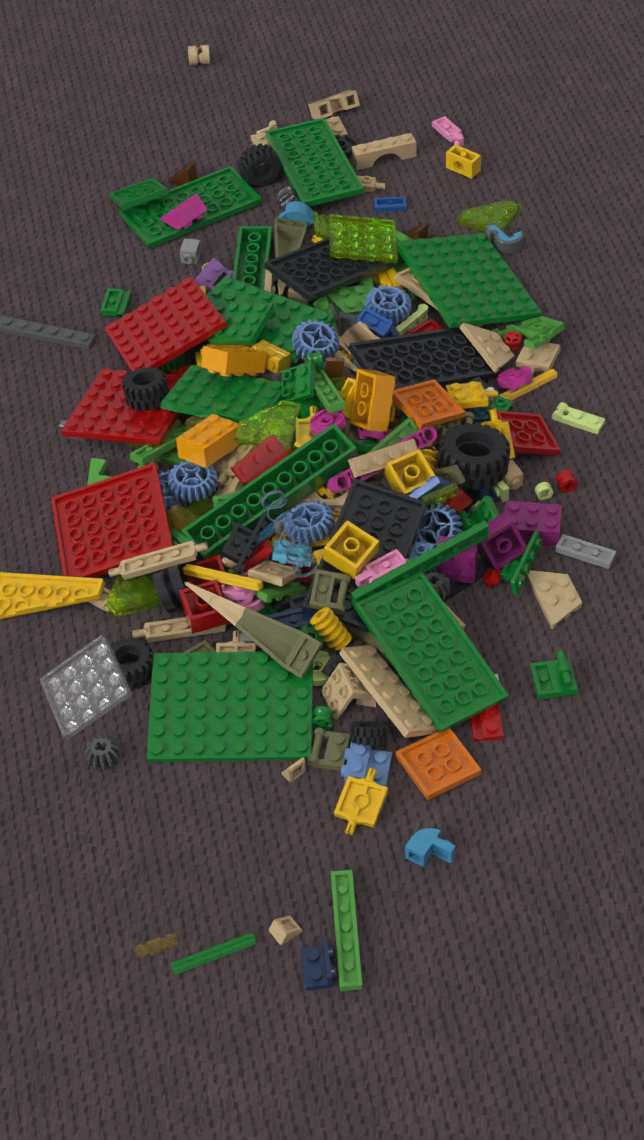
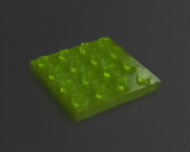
M329 214L330 257L397 263L395 220Z

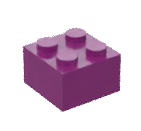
M505 512L487 523L489 525V538L478 543L487 561L495 570L500 569L523 554L527 548L514 522Z
M439 536L438 545L453 537ZM478 544L436 566V572L439 571L440 574L445 573L446 578H449L450 581L474 583L478 567Z

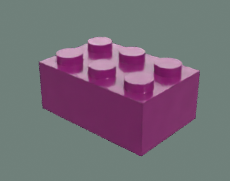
M505 500L504 512L512 519L526 545L529 544L534 531H539L542 546L556 547L560 539L562 505Z

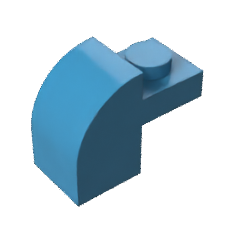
M294 201L287 203L285 211L280 213L278 217L307 222L308 227L314 223L315 212L305 203Z
M426 828L419 830L410 838L405 846V858L423 867L432 854L452 863L455 859L456 846L448 840L441 839V830Z

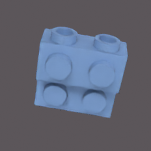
M351 742L350 748L345 749L344 760H347V764H342L341 777H344V784L348 776L365 779L369 768H372V770L374 768L377 770L374 782L386 787L392 752L372 750L370 745L364 746Z

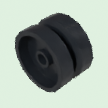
M179 564L168 568V574L161 571L153 575L157 594L169 614L180 609L182 601L179 590L189 588L185 584V582H188L187 577L183 574L184 570H182Z

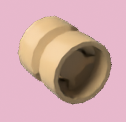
M200 45L199 48L197 46H188L190 66L198 65L199 63L202 65L210 64L209 45Z

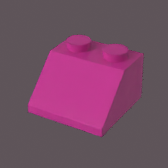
M196 193L160 219L177 230L182 227L186 229L193 224V219L199 220L204 216L203 212L208 209Z

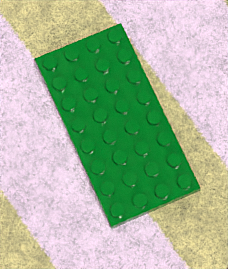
M325 118L265 131V136L270 146L275 150L281 162V167L300 202L311 207L364 193V187Z
M228 166L170 189L168 194L162 199H153L146 205L139 204L134 206L135 208L132 210L120 209L119 215L147 248L150 249L262 204V198L232 166ZM196 193L208 209L203 212L204 216L197 221L193 219V224L186 229L182 227L177 230L160 219Z
M227 276L206 295L221 316L230 302L273 303L275 310L255 344L265 340L291 353L290 359L293 363H296L301 358V355L297 356L296 351L293 350L292 336L294 330H296L298 325H301L302 321L307 323L308 320L314 322L315 319L317 322L323 320L324 324L330 323V326L336 321L335 315Z
M422 571L354 603L355 610L426 715L431 718L439 734L508 699V693Z

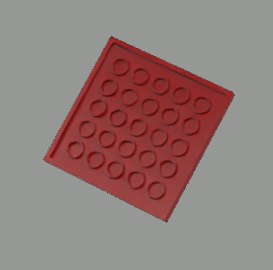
M191 276L184 279L180 284L169 288L163 294L155 296L148 303L140 305L131 313L125 314L116 322L110 323L104 329L131 371H135L144 367L159 368L228 327V325Z
M102 369L61 429V434L65 437L161 446L180 413L161 409V405L158 408L146 411L130 408L126 404L122 380L132 371ZM166 374L169 392L182 375Z
M156 463L51 497L63 576L95 578L107 574L109 569L119 567L122 560L174 546Z

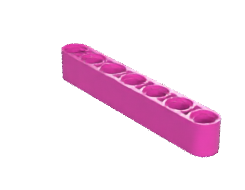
M428 426L392 445L414 438L417 448L422 449L436 440L437 432L433 427ZM351 468L329 479L327 486L330 492L337 494L351 488L354 481ZM384 469L356 477L355 479L364 481Z

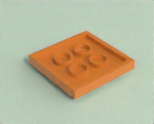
M435 379L393 390L392 400L408 417H411L419 429L450 422L465 416L466 412Z
M451 728L440 734L436 732L395 752L396 758L427 801L481 775V768Z

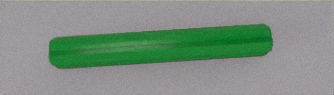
M248 933L171 962L172 971L174 974H179L254 946L256 939L253 933Z

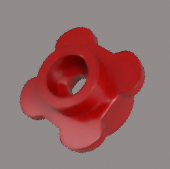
M491 568L484 574L483 581L486 583L485 587L487 589L491 585L496 586L501 579L499 576L501 573L500 569L495 571Z

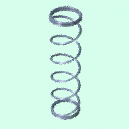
M279 490L268 492L262 498L261 504L264 508L268 509L267 517L274 522V531L281 535L279 541L284 548H287V559L294 562L293 572L297 577L301 578L310 576L318 568L317 561L310 559L313 556L312 552L302 553L295 561L288 557V549H296L306 543V539H296L289 547L284 546L281 541L282 535H292L299 530L300 526L291 525L282 534L278 533L275 529L276 522L289 520L292 518L293 512H284L276 520L269 517V509H278L286 504L285 494ZM274 493L282 494L283 497L275 500L270 506L264 505V500L269 495ZM292 513L288 519L277 521L283 514ZM298 526L295 532L283 534L290 527ZM298 540L305 541L300 546L290 548V546ZM307 553L311 554L309 558L302 561H297V559L302 555ZM306 562H314L316 564L315 568L306 574H298L296 572L297 568Z

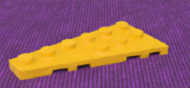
M0 572V619L100 599L105 585L104 579Z

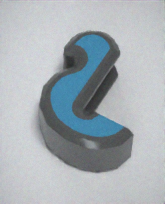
M496 224L488 225L485 229L486 238L491 243H495L496 250L501 254H514L521 251L524 247L525 234L523 231H519L509 237Z

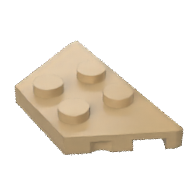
M467 323L461 324V331L495 373L501 367L503 368L507 363L511 362L515 355L503 342L499 334Z
M530 570L529 575L526 576L551 629L556 628L561 620H566L572 612L582 607V601L568 574Z

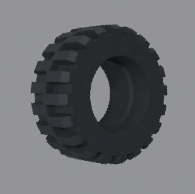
M480 423L459 424L454 429L450 428L441 437L437 464L438 468L452 465L458 466L465 482L457 485V487L462 486L464 489L473 488V490H478L479 488L487 489L490 486L497 485L505 478L508 472L511 448L509 441L496 428L492 429L489 425H480Z

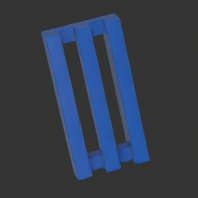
M406 197L374 198L375 212L407 211Z

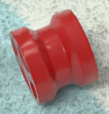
M516 331L507 332L504 336V341L511 352H517L521 349V334Z
M563 470L556 476V481L563 493L572 492L578 487V482L571 470Z

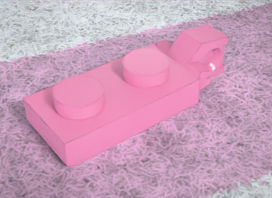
M446 116L432 121V127L448 141L454 142V144L460 147L464 146L462 130Z
M395 549L365 565L361 574L355 576V584L358 588L371 583L372 580L384 576L390 570L404 565L407 560Z

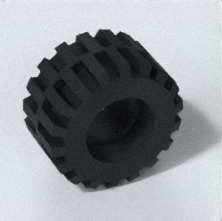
M262 143L246 148L247 151L242 152V156L239 158L240 162H238L245 181L250 186L254 185L256 188L259 186L265 187V185H271V182H275L282 171V165L275 150L267 144L263 146Z
M144 367L128 373L122 380L126 404L135 410L146 411L158 408L162 400L169 393L166 374L158 368Z
M129 637V639L121 638L120 641L116 640L113 642V645L107 647L108 650L104 652L103 662L107 679L110 684H114L115 688L121 687V690L125 691L126 688H129L132 691L134 687L140 689L142 684L147 685L149 679L152 680L153 652L151 646H148L146 641L142 642L140 638L134 639L133 637ZM127 662H135L131 665H123Z

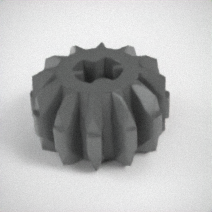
M290 187L283 188L277 194V200L284 209H286V204L289 202H300L295 191Z
M429 571L428 574L423 573L440 598L445 600V597L450 592L449 578H446L445 573L440 574L439 571L435 573Z
M100 735L99 739L92 737V742L87 743L84 754L89 766L93 765L95 770L101 766L104 770L105 766L108 765L112 768L113 763L118 762L120 750L117 742L111 740L110 736L103 738Z

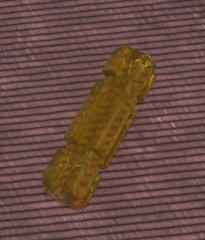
M174 933L166 935L164 939L160 937L146 942L144 946L143 944L134 947L135 955L140 959L146 957L148 953L152 955L166 950L168 946L169 948L177 946V938Z

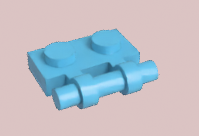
M274 539L272 560L279 561L280 564L294 563L286 557L287 548H284L279 540ZM281 540L282 544L286 547H289L291 544L287 540ZM293 543V544L290 546V548L300 546V545H302L303 543H300V544ZM304 544L296 549H288V557L295 561L302 553L312 552V546ZM304 554L301 557H299L297 561L305 560L309 558L311 554ZM306 562L299 567H310L311 562Z

